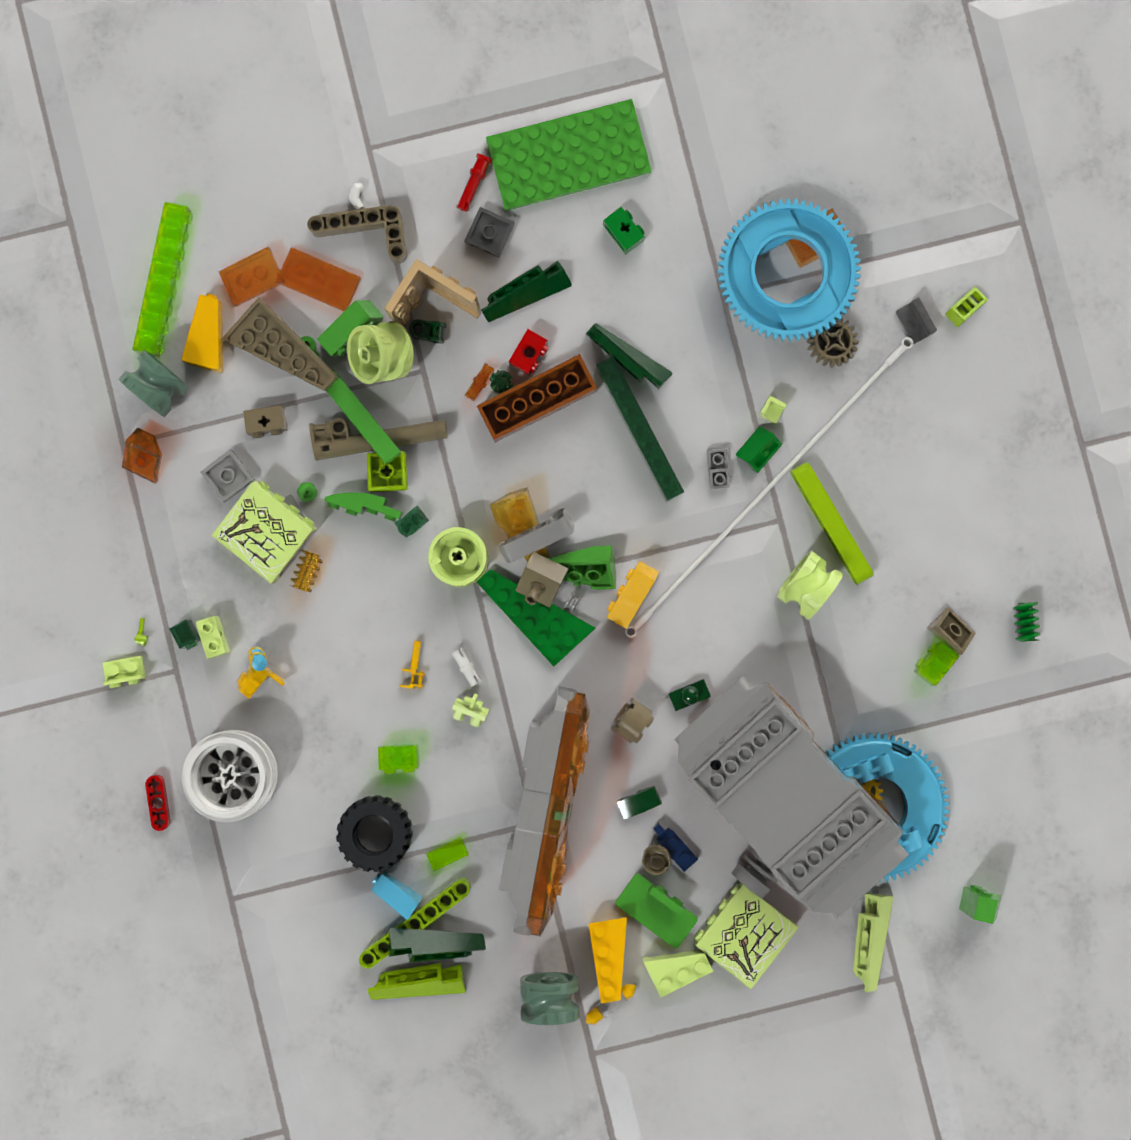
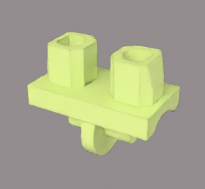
M474 693L473 698L465 696L464 700L457 697L452 707L454 710L453 719L462 721L465 714L472 717L470 724L478 728L485 721L489 709L482 707L483 702L477 700L478 694Z

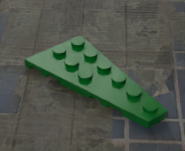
M491 569L477 581L478 585L553 667L596 629L554 604H551L550 607L539 602L535 605L528 604L525 601L526 596L515 591L518 584Z

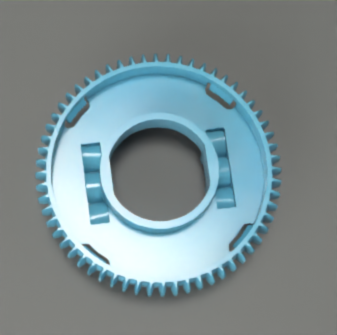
M862 733L861 739L854 735V741L847 737L846 744L840 740V747L835 744L832 745L834 748L833 752L827 749L829 754L827 757L846 777L854 778L860 785L872 779L883 777L893 782L901 792L904 811L898 826L903 830V833L898 843L909 855L888 873L884 880L889 882V876L896 880V874L903 878L904 871L910 875V868L917 871L916 864L923 866L922 859L929 861L926 855H934L931 849H938V846L935 845L936 841L942 843V840L938 837L939 835L945 836L941 829L948 828L943 822L949 821V818L945 817L944 814L950 813L949 810L945 809V806L950 805V803L944 801L949 795L943 794L947 788L941 787L945 780H938L942 774L935 773L938 769L937 766L931 767L933 760L926 761L927 754L920 756L923 751L921 749L915 752L916 745L913 744L909 748V741L907 740L902 744V738L899 737L895 742L894 735H891L888 740L887 734H883L881 738L880 733H876L875 738H873L872 733H868V738ZM892 748H895V749H897V750H900V751H902V752H904V753H906V754L909 753V754H911V755H910V756H905V755H903V754H901V753H899V752H896V751L892 750Z

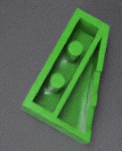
M355 300L317 340L330 356H342L347 352L348 338L355 327L370 324L376 325L384 316L370 300Z
M971 885L970 888L964 886L959 909L974 920L993 924L997 918L1002 895L990 893L976 885Z

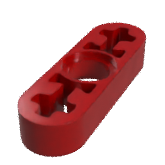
M153 775L148 777L145 782L150 821L154 830L163 831L171 823L165 780L160 775ZM155 779L156 782L160 783L156 789L157 792L161 791V794L152 796V793L156 792L155 786H151V782ZM156 797L161 798L163 801L161 808H156L153 805V800ZM164 810V813L160 814L161 820H165V823L162 824L161 827L160 824L156 823V821L159 820L160 817L159 814L155 815V812H160Z

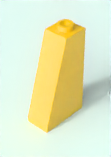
M206 293V296L200 294L181 361L189 365L222 373V302L217 299L216 295Z

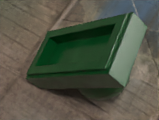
M704 679L668 693L675 711L711 697Z

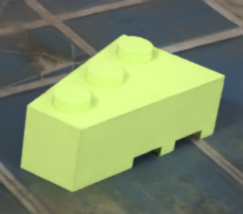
M701 949L669 955L663 954L655 957H642L660 997L713 972L706 954Z

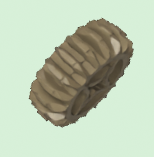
M843 317L840 321H836L834 326L829 324L830 327L838 329L836 333L823 330L822 334L819 335L816 332L815 337L806 340V343L812 344L807 348L808 351L814 350L810 356L814 357L817 355L816 362L818 363L820 360H823L822 366H826L829 362L830 368H833L836 362V365L840 367L842 362L846 364L849 362L848 358L852 359L854 357L852 352L858 350L857 347L853 346L859 343V340L853 339L858 336V333L851 332L855 327L851 326L849 328L847 326L850 323L848 320L842 323ZM843 333L847 339V348L844 347L845 344L841 341ZM818 335L824 342L823 350H821L819 347ZM836 335H838V337L835 339L836 342L829 348H827L830 344L829 342L833 338H835ZM830 350L843 353L838 356L827 355Z

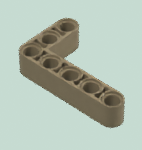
M394 205L316 215L310 217L307 222L308 229L315 237L385 228L387 249L391 260L396 264H401L407 258L402 216L399 209ZM390 213H397L395 219H388ZM373 215H377V216H378L377 221H375V222H370V221H369V218H370L371 216H373ZM353 218H359L357 224H350ZM334 221H340L338 227H332ZM316 223L322 224L319 230H313V226ZM393 231L400 232L397 238L390 237ZM397 249L402 250V254L399 257L393 256V252Z

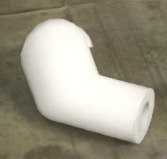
M360 182L351 185L348 196L355 210L364 209V205L359 199L360 193L364 190V186Z

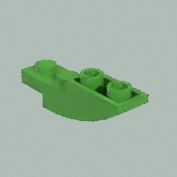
M358 492L339 493L326 496L324 501L329 503L328 507L339 510V507L347 509L346 513L357 516L358 513L363 515L365 508H367L366 512L377 515L378 512L385 514L384 518L393 522L396 519L401 520L403 512L386 506L387 498L373 494Z

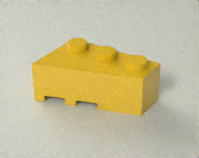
M639 560L635 569H630L625 578L628 581L625 586L621 584L616 593L618 595L616 602L612 600L607 608L609 614L606 618L627 629L654 584L659 572Z

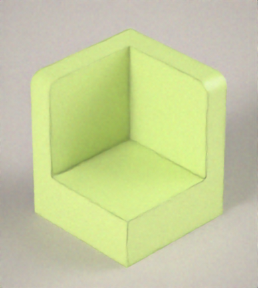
M769 396L758 416L776 424L787 404Z

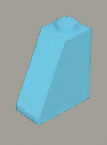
M385 871L382 875L377 874L372 881L374 885L372 891L407 920L422 899V896Z

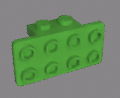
M636 873L617 898L616 905L673 948H678L697 923V916L682 906L683 902L675 896L673 898L667 894L668 891L658 884L656 886L641 874Z

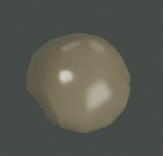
M651 845L644 850L642 865L645 871L651 875L661 876L669 870L671 856L668 850L661 845Z

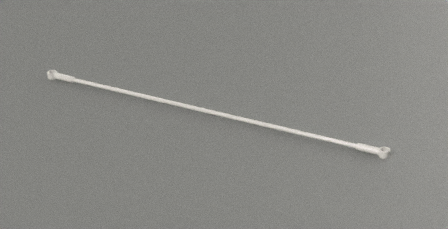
M905 337L901 341L900 346L884 361L885 363L661 598L650 609H647L632 626L625 630L627 637L632 638L636 636L637 631L653 615V612L878 376L888 366L890 367L905 350L913 346V340L910 337ZM904 341H909L910 346H905ZM629 628L634 629V635H628L627 631Z

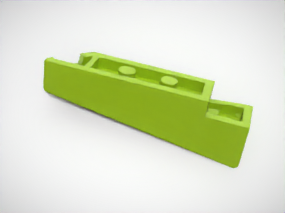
M441 963L383 972L379 977V982L373 988H368L371 1000L466 992L462 965L459 964L442 970Z

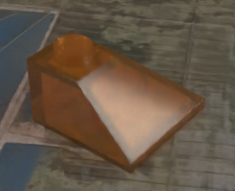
M137 428L126 439L122 468L156 484L162 459L161 450L154 435Z

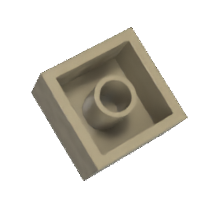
M533 552L515 591L525 595V601L528 604L535 605L539 602L550 607L568 568Z

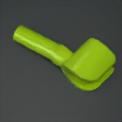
M140 618L139 630L134 638L135 642L142 646H146L148 636L143 635L144 618Z

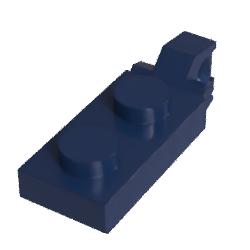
M659 823L653 827V830L659 835L656 838L658 844L668 850L671 858L684 872L698 860L696 855L669 827L664 830Z

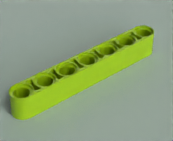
M805 462L791 470L790 473L853 582L859 585L874 576L870 565L811 465Z
M466 878L457 879L413 912L408 920L404 919L394 928L423 930L469 894L471 889L470 881ZM460 883L465 884L467 891L459 892L457 885ZM448 895L451 898V903H443L441 897ZM433 907L436 914L433 916L428 915L426 908ZM418 919L420 926L413 927L410 920ZM389 931L361 953L359 963L363 968L370 969L389 955V950L384 951L380 948L381 942L389 945ZM371 954L373 961L367 962L364 959V955Z

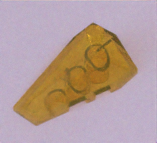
M527 487L510 492L490 504L496 523L504 530L508 538L539 524ZM547 546L535 551L539 555L550 558ZM532 553L524 557L527 560V562L529 561Z

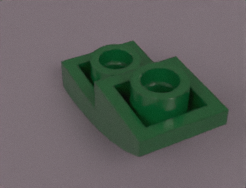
M651 786L637 791L636 794L618 799L617 804L623 818L627 819L661 805L662 801L656 787Z

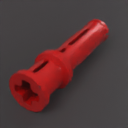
M479 153L476 155L477 160L473 168H470L471 176L456 208L464 212H468L480 181L485 179L486 170L489 164H492L490 158Z

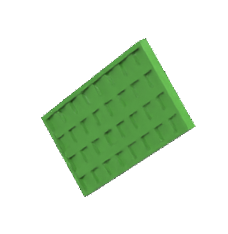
M632 99L486 137L505 211L651 173L650 163Z

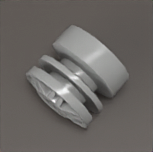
M751 847L749 852L755 858L751 859L745 855L744 858L749 863L748 867L739 863L731 873L761 899H764L771 890L766 881L770 880L774 883L778 881L772 876L773 873L767 864Z

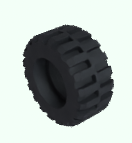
M381 795L364 797L349 806L342 814L340 823L337 825L338 835L336 840L340 844L338 847L340 853L343 852L345 855L344 859L347 862L351 861L353 867L363 868V871L366 872L370 870L380 872L397 864L409 849L411 838L413 837V831L411 830L412 822L407 816L406 809L403 810L401 804L392 801V798H384ZM371 815L385 818L393 830L391 843L381 851L366 849L357 837L358 825L364 818Z

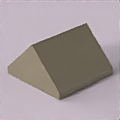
M949 607L927 627L954 655H962L976 634Z

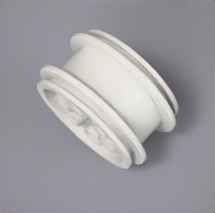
M227 730L205 737L191 749L182 769V786L189 803L198 813L217 822H236L258 812L271 799L278 779L277 763L268 745L254 734L241 730ZM239 747L244 749L241 757H239ZM216 750L221 760H217L210 753ZM228 750L233 752V760L227 759L226 753ZM246 756L250 757L252 760V765L250 767L246 766L244 763V759ZM213 763L218 764V773L212 771ZM258 766L259 773L251 772L252 768ZM231 772V775L234 776V778L228 780L229 776H227L226 773ZM249 776L255 778L256 783L254 786L248 783ZM202 777H212V782L203 784ZM217 782L221 783V787L223 788L221 792H218L215 789V784ZM235 788L240 790V798H236L233 795ZM246 789L254 794L250 799L246 794ZM224 794H227L226 805L219 803Z

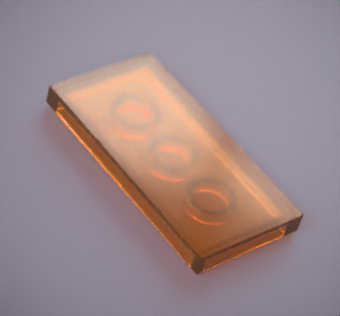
M291 247L276 283L344 312L352 301L361 277Z

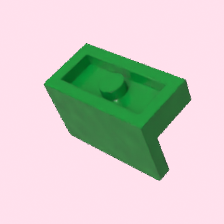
M759 426L738 450L736 456L745 461L753 471L759 473L783 444L773 433Z

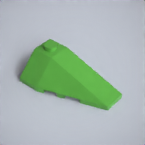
M612 545L592 546L548 558L568 568L563 581L573 582L575 586L580 584L589 585L591 589L595 590L616 589L615 556Z

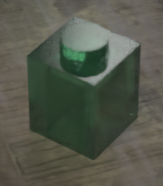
M184 620L169 628L179 649L186 648L188 651L196 647V642L201 640L191 620Z

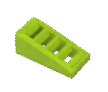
M975 286L953 305L945 315L959 327L988 299ZM971 295L979 302L978 304L972 299Z

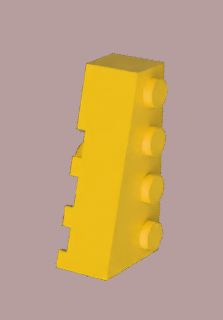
M627 917L589 923L601 1003L621 1000Z

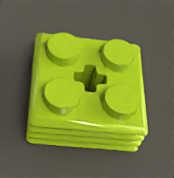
M401 451L402 454L387 465L376 452L367 453L368 490L370 492L403 491L408 489L407 462L404 451ZM386 467H389L392 473H389V476L386 477L382 472L386 470Z

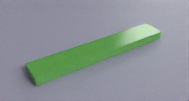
M339 377L326 392L386 465L402 454L401 451Z

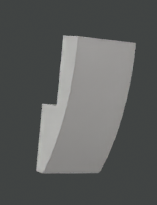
M707 449L710 489L729 488L727 449Z

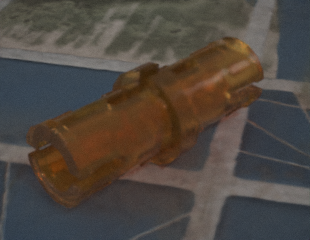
M484 363L478 375L472 379L473 383L464 396L474 402L482 388L486 387V382L495 369Z

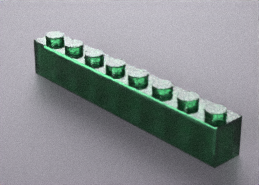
M614 356L598 363L596 370L665 502L667 503L682 495L684 490Z

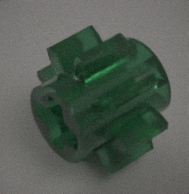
M497 370L489 378L492 381L490 386L494 392L501 394L513 387L514 384L511 382L513 378L509 372Z

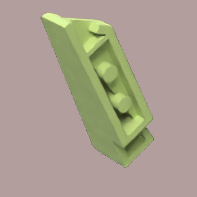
M866 893L865 913H859L853 972L856 977L861 978L865 985V992L877 990L893 903V896Z

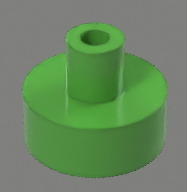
M303 482L298 487L297 494L301 501L310 502L316 498L318 491L313 483Z

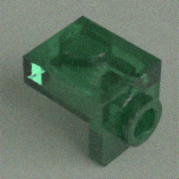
M416 506L403 518L397 520L395 525L399 533L407 538L415 534L429 520L421 509Z

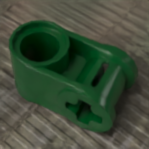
M416 319L410 323L409 330L414 339L444 344V328L447 327V324L439 321ZM415 326H422L423 331L420 334L414 333L413 329Z

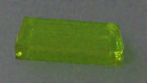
M459 837L427 852L426 855L433 870L436 871L468 856L469 852L462 837Z

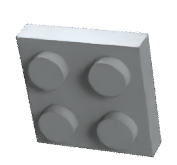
M231 449L200 472L223 503L227 502L255 480Z

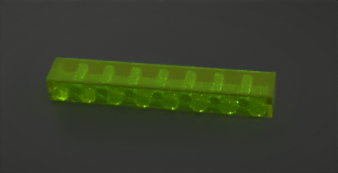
M164 202L132 348L138 354L145 350L153 357L160 358V354L163 353L165 343L163 342L164 335H167L169 329L168 317L172 315L173 311L171 303L172 299L176 296V280L180 278L181 274L179 266L185 255L183 250L184 243L188 241L189 237L187 229L193 218L191 210L184 205Z

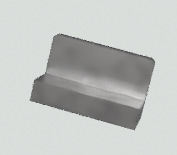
M919 297L896 311L897 317L908 337L913 340V344L931 336L937 331Z

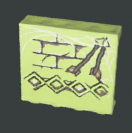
M253 481L211 536L272 584L278 581L281 577L280 573L310 534L316 531L317 528L310 518L302 517L299 514L300 511L295 506L287 505L284 502L285 499L280 494L272 493L269 490V485L265 482Z
M740 882L732 887L730 890L732 894L728 899L724 898L718 906V912L708 918L706 921L708 925L704 930L700 929L694 937L696 939L694 943L719 965L752 989L799 927Z

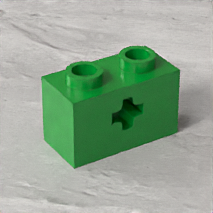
M620 207L603 220V226L626 255L644 241L645 232L640 225L636 226L634 224L631 213L628 210L624 211ZM622 227L625 229L629 228L628 233L626 231L622 232Z

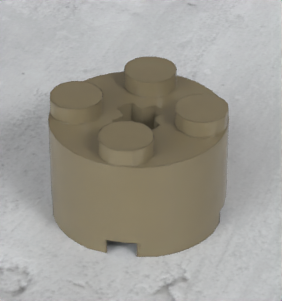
M631 698L630 701L632 703L630 705L626 703L614 719L617 724L615 727L612 725L611 730L629 743H638L643 736L641 732L645 727L648 728L652 724L654 718L650 709L634 698Z

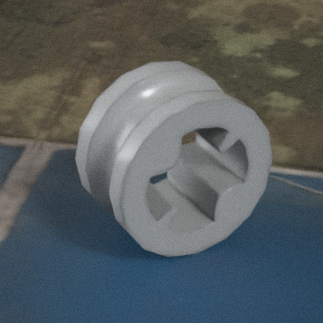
M572 593L564 608H569L572 612L580 597H575L574 593Z

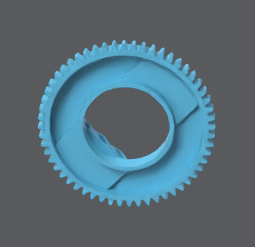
M787 198L785 204H783L781 199H779L777 205L772 200L770 207L764 203L763 210L756 206V213L750 210L749 216L744 214L742 217L743 221H737L738 227L733 225L731 229L733 232H728L727 234L729 239L724 240L726 246L721 248V251L724 253H721L719 258L723 261H719L718 266L722 268L718 269L717 274L722 275L718 278V282H723L719 288L725 290L722 293V297H727L725 304H731L729 311L735 310L733 316L739 315V322H746L744 327L751 326V332L757 329L759 336L765 333V338L772 335L773 340L780 337L781 342H783L785 337H787L788 341L791 342L793 337H795L796 341H799L801 336L804 340H807L808 334L812 338L816 336V332L819 335L822 334L823 328L827 331L830 329L829 324L832 326L836 324L835 319L841 320L842 316L840 314L845 315L847 313L845 308L849 309L851 307L850 302L855 300L852 294H857L858 292L854 287L860 285V282L856 280L860 279L861 275L856 272L861 270V267L857 266L861 259L855 258L858 256L859 251H853L857 244H850L854 237H847L850 231L842 230L845 224L838 225L839 218L832 219L834 213L827 216V209L825 208L821 212L820 205H817L814 209L813 202L806 206L805 200H803L799 205L798 200L795 199L793 204H791L790 199ZM796 239L806 243L816 252L822 266V280L818 290L790 304L781 303L767 296L760 288L755 275V263L757 257L761 254H765L777 246H782L786 242Z

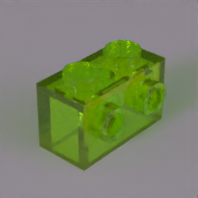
M933 642L927 649L928 654L924 658L921 657L915 664L916 669L914 672L931 686H937L960 657L943 642Z
M418 744L379 746V771L384 770V774L396 773V770L402 769L403 773L415 772V769L419 768Z

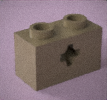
M281 405L243 411L246 434L252 436V438H261L267 433L281 435L283 431H288L285 408ZM265 419L270 421L266 426L262 424L265 422Z

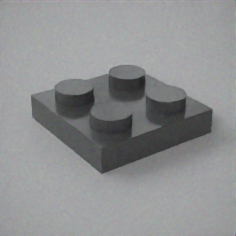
M479 207L464 242L500 258L515 222Z

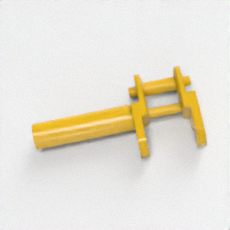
M414 641L410 669H401V671L411 672V684H399V687L414 689L415 686L418 689L424 687L422 679L426 674H423V671L416 673L422 641ZM415 675H419L418 684H414Z

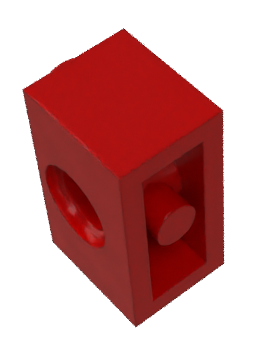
M527 329L508 361L509 365L528 376L531 372L535 373L540 364L537 361L540 356L544 357L549 349L547 346L548 340ZM528 349L535 351V355L531 358L525 356V352Z

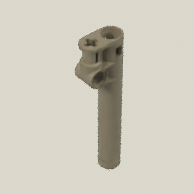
M341 418L326 421L325 424L320 425L309 423L312 448L316 461L374 451L361 434L351 435L349 425ZM445 419L438 420L437 422L432 421L384 430L397 447L448 438ZM339 423L344 424L342 432L335 431V427ZM329 447V451H323V448Z

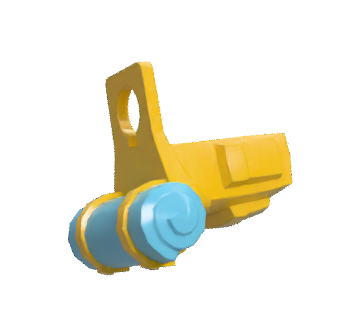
M258 646L250 648L248 651L250 666L246 672L240 674L237 680V689L248 699L257 691L267 676L282 686L285 684L281 677L266 667L268 661L264 650Z

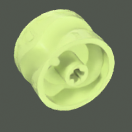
M389 321L379 323L376 326L371 324L355 327L349 335L347 343L348 361L354 375L361 382L373 384L380 381L401 379L410 372L414 359L413 345L408 332L400 323Z
M453 527L442 531L432 541L429 548L428 561L432 572L442 582L456 587H464L477 582L484 575L488 567L489 554L485 543L477 534L466 528ZM457 555L462 556L461 560L456 559Z
M810 551L783 583L776 597L785 604L789 601L797 602L800 605L799 614L809 620L835 590L843 574L837 570L827 573L825 569L826 561L813 551Z

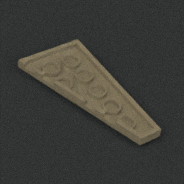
M260 297L256 299L222 337V340L323 391H327L339 378Z

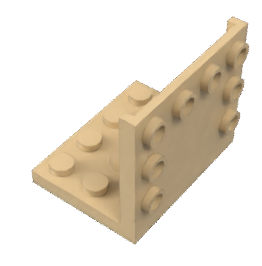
M418 259L414 261L385 307V311L391 321L405 326L410 319L409 314L411 310H415L420 303L419 298L427 287L478 319L481 314L480 305L474 290L467 286L464 289L458 285L459 281L455 278L443 276L440 269L435 266L429 267Z

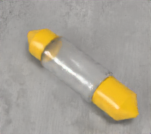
M625 984L622 986L620 1001L599 1002L596 1007L586 1014L585 1022L595 1025L603 1018L609 1016L634 996L636 985Z

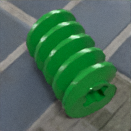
M1038 602L1018 603L1017 606L1013 607V610L1019 611V613L1014 615V618L1020 619L1014 623V625L1020 626L1019 629L1015 630V633L1021 634V636L1015 638L1016 641H1040L1035 639V637L1040 635V632L1034 631L1040 627V625L1034 623L1039 620V617L1033 616V614L1039 612L1038 609L1033 608Z

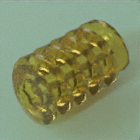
M302 549L301 552L305 556H299V559L303 563L296 564L300 571H293L297 578L290 579L294 583V585L290 586L306 592H312L308 585H315L311 578L318 577L314 571H320L321 568L316 564H322L323 560L319 558L320 555Z

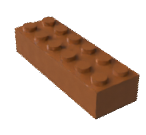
M579 354L477 405V408L496 443L596 393L597 387Z

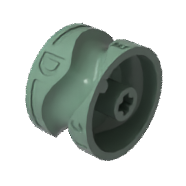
M143 350L137 357L140 362L138 370L135 372L125 371L119 378V381L161 416L166 417L172 410L170 398L174 395L183 397L190 387L155 357Z
M540 972L522 976L520 978V994L524 1004L521 1006V1020L535 1025H560L577 1021L580 1017L579 1006L571 1000L572 993L579 990V977L564 972Z

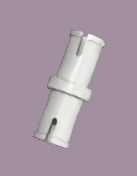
M463 648L453 652L452 655L460 667L459 671L463 672L470 687L480 682L481 679L473 668L474 664L469 661Z

